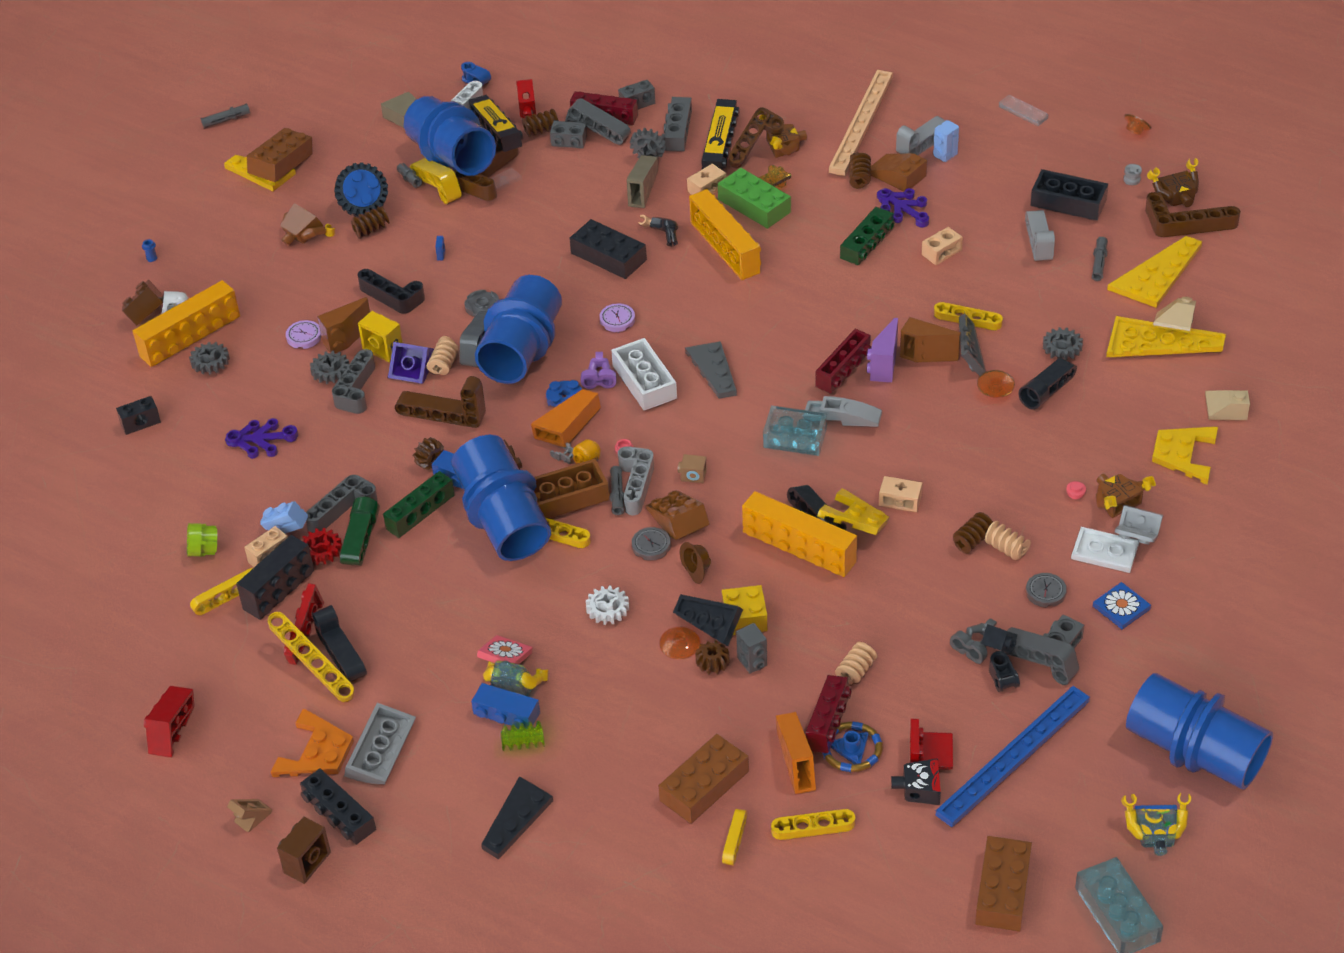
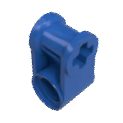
M472 62L462 63V81L464 83L479 81L484 86L491 80V74L487 69L477 66Z

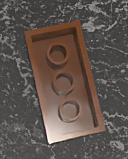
M283 128L247 155V173L277 182L313 154L312 137L289 128Z
M596 459L535 476L536 488L534 492L537 497V504L544 517L548 519L610 500L608 482Z
M715 734L658 785L660 802L692 824L749 772V756L720 735Z
M987 836L975 925L1021 931L1032 842Z

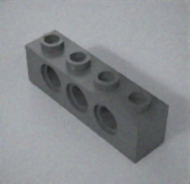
M672 97L671 103H668V113H666V123H664L665 134H662V140L666 141L665 151H685L692 114L691 97Z

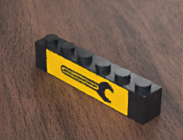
M483 95L468 100L469 107L479 118L480 125L492 134L495 143L503 152L522 147L521 140H523L521 130H518L510 118H507L505 113L500 110L499 106L495 105L493 99Z
M717 99L702 156V169L711 164H714L721 170L727 167V158H729L730 154L729 147H732V137H734L737 117H739L740 107H737V100Z

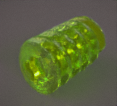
M540 721L536 722L535 727L531 722H528L527 728H525L523 723H520L519 729L516 728L515 724H511L510 730H508L506 724L503 725L501 731L503 752L506 745H508L510 751H513L514 744H516L518 750H521L523 743L527 749H530L531 742H533L535 748H538L540 741L545 747L543 726Z

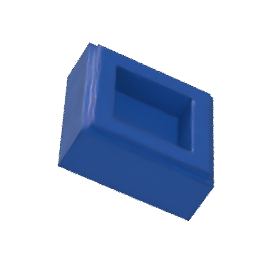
M437 236L435 246L437 260H443L445 256L444 237Z

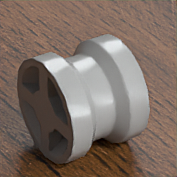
M1136 164L1127 165L1124 170L1123 181L1128 185L1139 184L1142 168Z

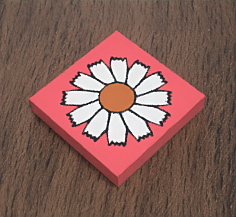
M496 635L478 650L477 657L496 663V661H508L516 665L512 667L504 665V667L514 669L517 667V664H520L532 654L533 647Z

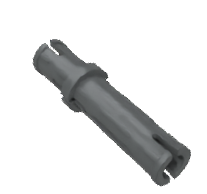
M246 103L200 119L203 127L206 128L230 119L235 120L237 117L245 114H250V109Z
M1098 237L1096 248L1093 252L1095 258L1092 279L1095 281L1103 279L1105 258L1108 254V240L1105 237Z
M613 466L610 470V501L612 502V513L621 515L624 511L622 468Z

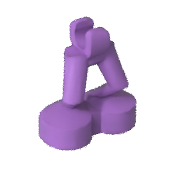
M596 352L595 358L590 360L588 370L581 373L580 382L586 389H593L597 385L609 389L616 384V372L610 369L609 360L603 358V352ZM597 367H602L599 372L596 370Z

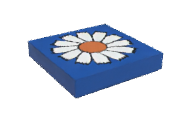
M1122 582L1093 601V607L1120 629H1124L1151 610L1150 603Z

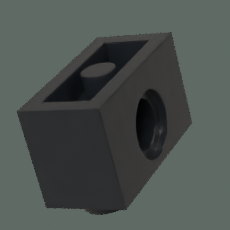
M152 396L116 408L120 424L126 435L161 423L158 409Z

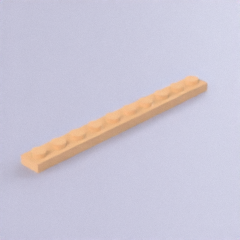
M876 71L829 166V173L846 175L850 167V155L857 152L893 78V72Z

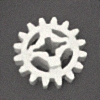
M601 586L600 591L593 590L594 595L588 594L586 612L590 615V619H596V623L603 621V624L606 625L607 621H610L614 624L615 619L622 621L621 616H627L629 597L625 595V591L619 592V587L613 590L611 586L608 589Z

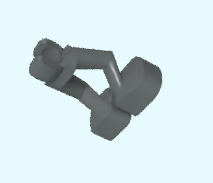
M989 619L985 624L980 623L967 627L966 633L960 630L957 631L950 638L951 647L961 654L966 653V656L975 663H982L988 654L986 645L981 644V641L972 640V635L974 633L984 635L987 624L996 626L997 622Z

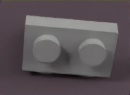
M1124 505L1120 523L1115 528V533H1118V536L1124 539L1133 537L1137 538L1140 543L1150 544V542H1154L1158 538L1163 515Z

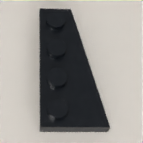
M680 594L673 613L728 647L743 609L735 605Z
M519 776L481 843L482 849L495 858L500 859L553 802V796Z

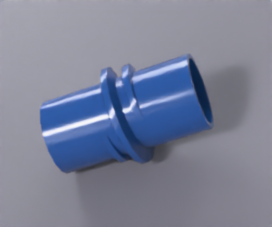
M423 96L415 100L408 107L403 124L405 133L413 142L419 145L421 154L427 161H434L443 166L452 167L466 176L477 175L491 164L496 150L494 137L487 129L480 126L479 118L471 109L455 101L443 102L433 96Z
M537 275L521 276L514 281L505 299L496 301L488 308L483 320L485 334L475 352L476 364L480 371L488 378L499 383H516L524 378L533 361H538L547 353L556 335L554 320L562 306L561 294L554 284Z
M497 435L478 436L463 444L454 453L451 463L465 491L462 501L469 522L476 528L485 530L498 557L502 560H521L542 549L549 541L551 528L537 504V497L534 492L536 488L534 475L527 470H519L504 440Z
M1158 673L1150 675L1139 689L1129 709L1126 719L1127 730L1169 751V760L1175 767H1181L1185 764L1187 770L1192 773L1204 769L1242 790L1246 789L1257 776L1269 753L1274 736L1273 732L1225 708V695L1221 693H1216L1209 700L1206 698L1207 693L1201 690L1195 693Z

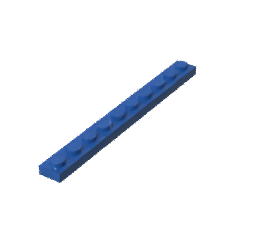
M1072 686L936 810L935 815L950 827L955 826L1088 704L1090 696Z

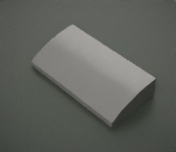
M377 703L345 767L344 777L365 783L385 784L416 717Z

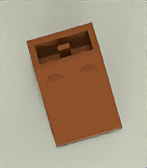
M909 317L901 329L900 357L916 363L958 361L961 332Z
M677 490L669 492L663 498L653 499L650 504L645 505L662 529L675 540L710 525L704 503Z

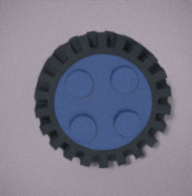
M360 162V164L353 163L351 166L348 165L340 172L336 179L334 192L337 203L342 207L343 211L346 210L349 215L354 214L358 217L360 214H365L367 211L370 212L372 209H377L378 206L384 205L388 195V184L386 183V178L383 177V173L379 172L377 167H372L369 163L366 165L364 162Z

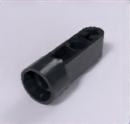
M1058 358L1019 389L1020 401L1029 409H1037L1074 377L1077 366L1062 358Z
M809 485L790 487L788 489V501L795 509L843 530L847 529L844 522L841 524L835 523L832 517L825 516L824 519L817 517L819 509L827 504Z

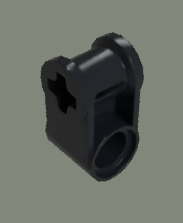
M1002 651L992 653L989 673L997 691L1002 692L1003 689L1013 686L1015 688L1020 687L1018 673L1014 669L1009 656Z

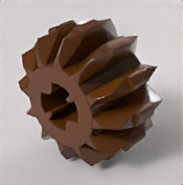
M430 437L428 439L424 438L422 443L418 442V447L414 448L416 452L412 455L415 458L414 462L426 470L432 469V463L444 451L442 443Z
M717 640L714 643L707 641L706 645L700 644L699 649H696L695 661L697 667H700L701 672L707 671L708 675L711 672H715L718 675L719 670L725 671L726 666H729L730 653L728 648H725V645L722 643L718 644Z

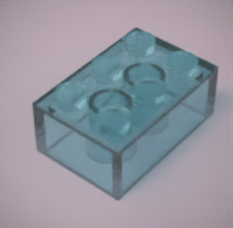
M771 405L763 430V448L819 456L827 430V414Z

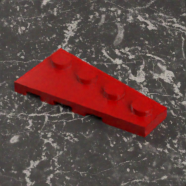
M308 583L306 590L302 592V603L300 608L296 610V621L294 624L306 637H309L312 632V613L316 612L318 607L322 608L324 605L316 584ZM290 632L289 640L295 639L296 633ZM285 645L284 655L288 663L297 665L299 659ZM305 645L298 649L299 653L302 654Z

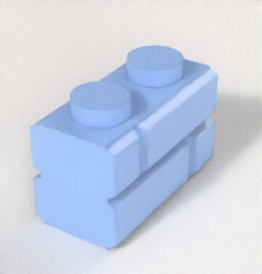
M946 120L941 125L935 127L933 155L943 162H947L951 157L958 154V125Z
M295 501L287 504L283 502L278 507L267 508L263 512L260 524L266 530L276 526L286 534L303 528L308 514L303 509H300V506Z

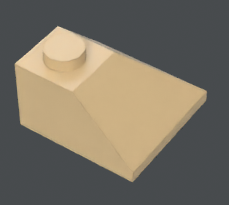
M1190 297L1176 299L1157 312L1153 325L1190 331L1196 301H1193Z
M1205 391L1209 420H1247L1250 406L1248 391Z

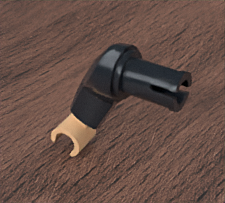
M640 215L641 218L645 219L643 223L638 222L644 227L650 226L653 229L666 232L667 246H672V242L674 246L678 244L676 236L678 224L676 221L661 217H652L650 219L645 215Z

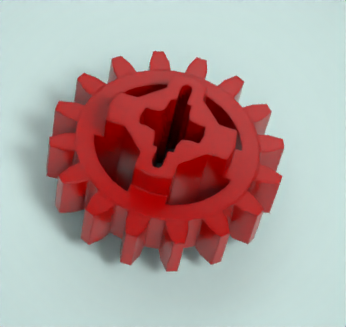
M323 528L322 531L315 529L314 533L308 532V537H302L303 542L309 545L312 562L315 561L316 565H319L320 562H323L325 565L327 560L333 562V557H339L342 541L338 533H333L332 529L326 532V528Z

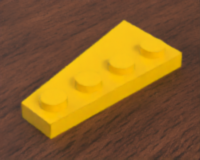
M234 155L224 163L225 169L273 192L296 174L295 169H292L277 182H273L247 173V157Z

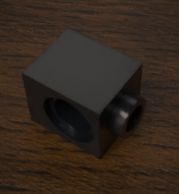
M987 624L981 644L1011 654L1016 646L1018 634Z

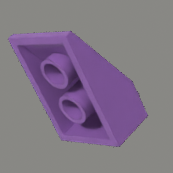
M894 318L873 340L872 349H868L867 360H871V362L867 364V373H870V381L892 383L897 351L898 318Z

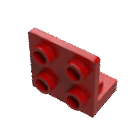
M911 719L910 763L938 759L939 769L952 770L953 734L923 732V728L919 727V719Z

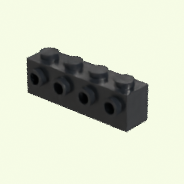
M321 768L300 782L302 790L300 794L304 801L314 805L317 813L324 815L333 828L337 827L346 840L350 839L357 845L376 831L374 817Z

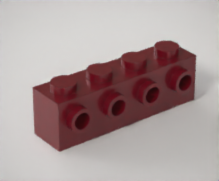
M574 91L570 99V107L577 99H584L625 124L634 125L638 117L637 99Z
M855 328L815 371V387L830 394L836 388H839L842 381L849 377L853 369L858 367L864 357L867 356L868 349H872L870 346L871 335Z
M827 675L806 730V739L813 752L829 753L831 745L835 741L837 729L840 727L841 718L846 711L848 699L851 698L852 687L849 686L848 677Z

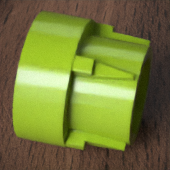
M188 523L187 556L215 555L217 552L216 526Z

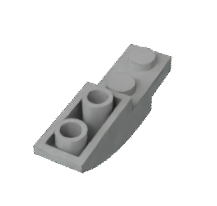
M824 396L823 401L807 402L804 417L805 420L841 421L842 426L878 427L883 412L881 409L856 400Z

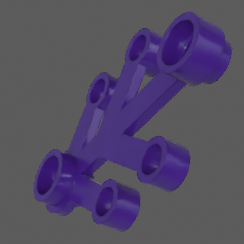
M883 188L877 192V198L882 203L881 209L891 212L889 203L894 205L893 221L895 223L903 221V213H901V210L915 218L916 226L923 228L929 225V216L926 212H917L910 207L927 206V198L924 196L918 197L917 200H910L915 197L914 189L908 188L905 192H893L890 189ZM897 198H906L909 200H898Z
M269 419L261 428L258 420H252L240 431H229L226 434L225 442L230 447L238 446L245 450L251 459L259 456L258 448L250 446L246 442L255 443L266 450L267 456L274 457L278 453L277 447L265 440L285 439L288 442H294L298 437V431L294 425H288L283 428L282 432L266 433L269 430L274 431L279 428L277 419Z

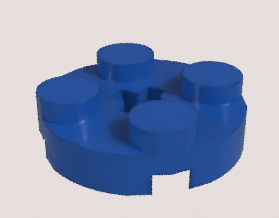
M576 380L553 381L549 384V388L546 391L547 404L555 408L582 390Z

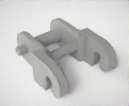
M566 443V447H562L566 450L564 453L550 451V455L558 461L563 460L565 463H571L570 459L573 457L571 444Z

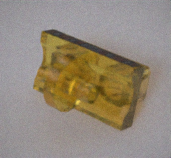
M771 165L768 167V173L759 178L774 187L782 188L786 186V181L791 179V173H787L781 166L777 168L775 165Z

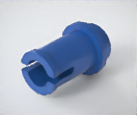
M151 239L143 241L142 249L145 250L148 262L157 260L156 244Z

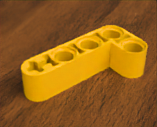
M426 158L410 165V169H413L422 181L437 187L439 196L444 204H448L462 196L457 177L452 169L434 161H427Z

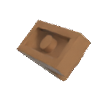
M231 799L227 806L234 812L233 814L236 817L235 823L246 832L254 829L272 812V809L259 799Z

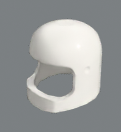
M164 291L162 313L189 299L187 294L179 291Z

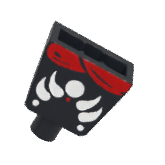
M938 759L904 764L903 776H891V789H904V797L908 802L940 805L941 789Z

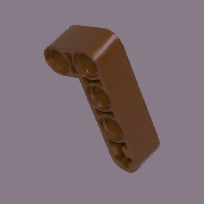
M764 107L758 108L732 148L728 159L729 165L733 168L742 166L763 130L773 135L781 134L784 128L783 118ZM762 114L766 116V119L760 120L757 116ZM778 123L781 127L774 128L772 124ZM755 128L758 132L752 134L749 130ZM747 142L749 146L744 148L741 146V143ZM739 152V159L734 161L733 158H736Z

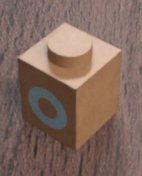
M684 454L682 462L678 463V473H681V481L704 484L707 472L706 457Z

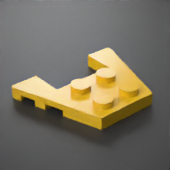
M1218 427L1158 430L1152 462L1173 471L1175 469L1185 473V476L1189 478L1194 476L1201 479V483L1208 484L1211 467L1191 464L1195 441L1215 444Z
M843 488L837 492L834 500L850 507L843 513L824 505L819 509L817 517L823 519L825 516L834 518L833 522L839 524L843 521L853 524L852 528L874 535L880 532L889 519V516L884 512L877 510Z

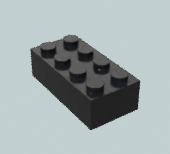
M1041 169L1032 188L1030 206L1098 221L1107 200L1108 183Z
M592 219L569 237L571 254L624 279H627L647 261L646 244Z
M290 535L236 583L244 611L261 620L277 604L282 602L288 594L295 590L299 584L311 576L314 572V567L307 543Z

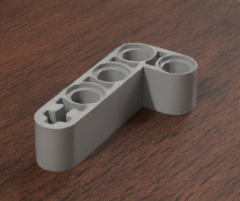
M936 116L915 131L905 125L901 126L897 132L896 151L900 154H921L934 145L935 127L941 125L946 120Z
M1044 210L1026 211L1025 222L1034 261L1053 260L1055 236L1054 231H1049Z
M622 447L618 450L619 467L624 472H630L624 493L625 512L628 515H637L642 511L654 471L653 452L644 448Z

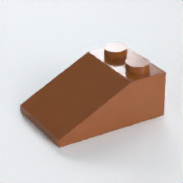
M914 153L885 154L871 166V176L905 192L906 189L913 188L927 176V160Z
M367 297L317 316L322 343L330 354L332 351L338 353L348 349L360 337L358 322L370 313Z

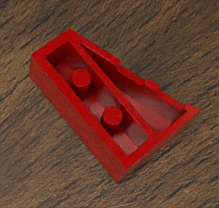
M169 686L165 693L161 695L157 704H154L151 712L146 715L144 728H146L148 754L172 758L174 742H179L181 735H178L181 726L186 727L195 707L193 689Z

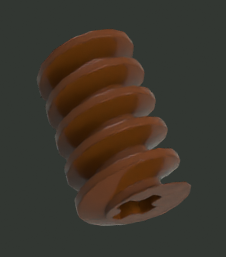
M554 109L546 110L543 113L539 112L537 115L532 114L531 117L526 116L525 119L522 118V124L528 137H531V132L537 135V130L542 134L543 128L549 132V126L552 127L554 121H559Z
M856 152L850 155L849 183L853 188L861 189L871 181V157L866 153Z
M378 206L377 209H372L370 212L367 211L365 214L353 217L351 225L356 236L361 238L360 232L367 235V229L372 233L373 227L379 230V224L384 228L385 222L390 224L385 209L382 206Z
M978 512L953 534V541L956 547L961 552L969 554L971 549H974L976 545L981 543V540L985 539L986 532L993 523L991 518L982 512Z

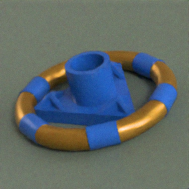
M850 721L841 723L836 734L848 729L864 732L859 734L856 731H848L844 734L843 738L835 739L831 745L833 750L853 764L839 762L832 756L830 751L829 753H822L824 759L840 771L859 772L871 768L882 755L883 742L880 735L872 727L861 722ZM868 735H870L875 745V751L865 762H862Z

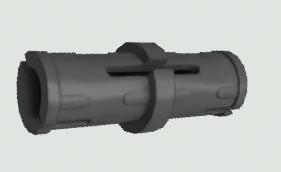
M400 163L397 166V171L403 176L405 181L410 182L415 188L421 186L422 180L413 169L408 168L405 163Z

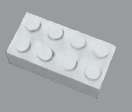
M645 338L611 350L613 367L644 411L677 399L676 381Z

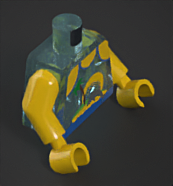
M488 661L483 678L487 682L491 681V686L529 697L531 689H534L542 681H548L549 669L537 668L536 674L532 676L523 665L509 663L508 661H496L495 663Z
M1181 793L1177 796L1180 809H1177V805H1139L1133 809V805L1137 801L1136 795L1131 794V803L1126 801V795L1121 798V802L1127 808L1125 810L1127 829L1136 839L1140 840L1143 847H1154L1156 855H1165L1168 852L1167 847L1174 846L1175 839H1179L1187 827L1188 810L1186 807L1191 801L1190 794H1188V802L1186 803L1180 800Z

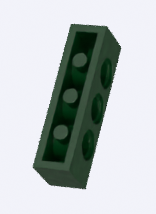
M875 206L840 245V259L855 265H859L865 260L868 254L876 248L877 244L885 238V235L893 229L895 221H893L894 213Z
M440 471L435 473L383 513L386 530L397 538L402 537L455 496L453 480Z

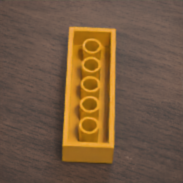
M708 189L690 195V223L741 280L760 274L761 247L759 243L752 239L750 233L743 229L742 225L734 219L733 215L725 209L723 204H720L716 196L711 194Z
M221 280L132 330L140 358L150 367H153L239 318L240 312L235 291Z
M756 491L742 505L743 533H746L748 536L755 537L766 544L773 545L782 551L791 553L800 559L809 561L842 577H845L857 562V535Z

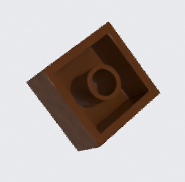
M304 816L292 827L291 832L279 842L277 847L284 874L303 884L309 880L331 853L325 827Z

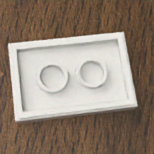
M1081 527L1071 559L1130 573L1139 542L1136 539H1124L1115 534Z

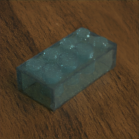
M1117 857L1077 872L1075 888L1117 953H1134L1161 942L1162 923Z

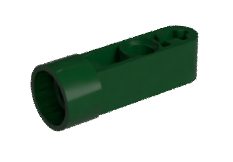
M358 497L353 502L349 525L340 553L341 564L357 566L363 564L373 525L377 521L380 510L379 503L372 498Z

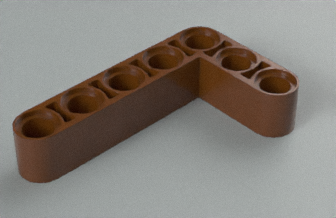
M496 143L495 156L491 164L483 172L477 175L466 176L457 171L455 175L460 190L486 201L494 200L497 197L494 180L489 178V176L519 154L518 148L503 152Z
M1150 192L1147 195L1145 207L1154 233L1158 237L1236 229L1239 225L1241 213L1240 209L1235 206L1170 213L1163 196L1158 192Z
M469 376L460 391L461 400L403 391L394 409L403 416L476 428L479 427L486 413L483 385L479 378Z

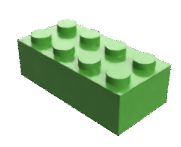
M739 168L717 184L718 200L767 229L791 213V196L743 168Z

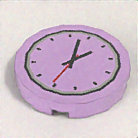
M625 304L608 305L599 314L601 326L603 325L606 330L612 332L625 331L629 326L632 327L635 322L634 310Z
M309 320L293 323L286 331L288 344L294 348L303 347V349L315 346L321 340L319 325Z

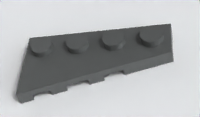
M966 314L959 316L961 356L968 363L971 371H975L981 377L986 374V369L975 325Z
M721 341L685 347V353L688 357H691L692 363L695 367H698L703 378H706L708 385L718 399L737 396V390Z

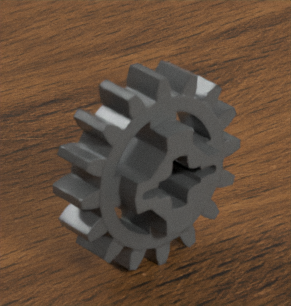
M643 128V131L638 129L637 132L633 133L629 143L631 144L630 149H634L632 153L638 154L637 158L645 155L658 157L659 159L665 152L666 141L662 140L663 136H658V131L653 133L652 129L647 131L646 128Z
M1058 327L1057 331L1051 329V333L1046 332V336L1043 337V349H1045L1046 354L1051 353V358L1056 356L1057 359L1064 358V360H1067L1068 357L1074 359L1075 355H1080V351L1083 348V338H1080V334H1075V330L1068 331L1067 327L1065 330H1062L1061 327Z
M208 342L206 345L202 343L201 347H195V351H191V356H189L192 369L195 368L196 372L201 371L202 374H205V372L211 374L213 371L218 373V369H225L224 365H228V360H230L227 347H224L223 344L218 345L217 342L214 344Z
M325 351L324 355L318 354V359L313 358V363H310L311 375L314 377V380L318 379L319 383L326 381V384L329 381L336 383V380H339L349 366V359H347L346 355H341V352L335 354L332 351L330 354Z

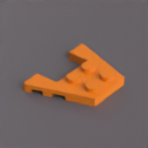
M302 709L296 721V727L313 731L299 761L282 757L277 758L271 770L272 777H280V774H290V777L299 776L300 773L313 774L319 768L327 775L339 774L354 743L353 736L310 711Z

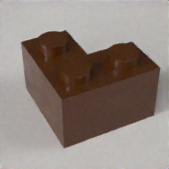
M149 279L146 282L142 281L136 286L135 296L132 298L128 297L122 303V311L136 326L163 303V294Z

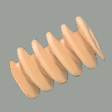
M442 336L439 338L426 365L427 369L433 374L446 375L454 362L459 348L450 337Z
M994 521L989 526L985 536L987 544L992 545L1000 552H1004L1005 555L1011 556L1013 560L1023 557L1031 544L1029 539L1024 542V536L1018 537L1017 532L1012 533L1011 528L1005 530L1004 524L999 526V521Z
M857 642L836 668V676L848 677L849 685L859 683L861 677L869 669V666L876 660L877 653L866 643Z

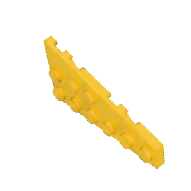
M1188 236L1183 237L1109 283L1107 290L1157 308L1200 250L1202 241Z
M1116 316L1106 357L1222 352L1226 334L1193 328L1190 331L1155 326L1150 321Z

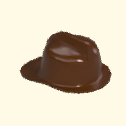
M684 542L680 547V560L693 581L700 584L704 579V570L711 564L708 551L702 545H692L689 542Z

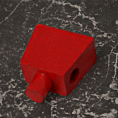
M532 79L516 81L520 118L525 119L526 116L531 117L532 114H536ZM524 93L529 94L528 99L523 98Z

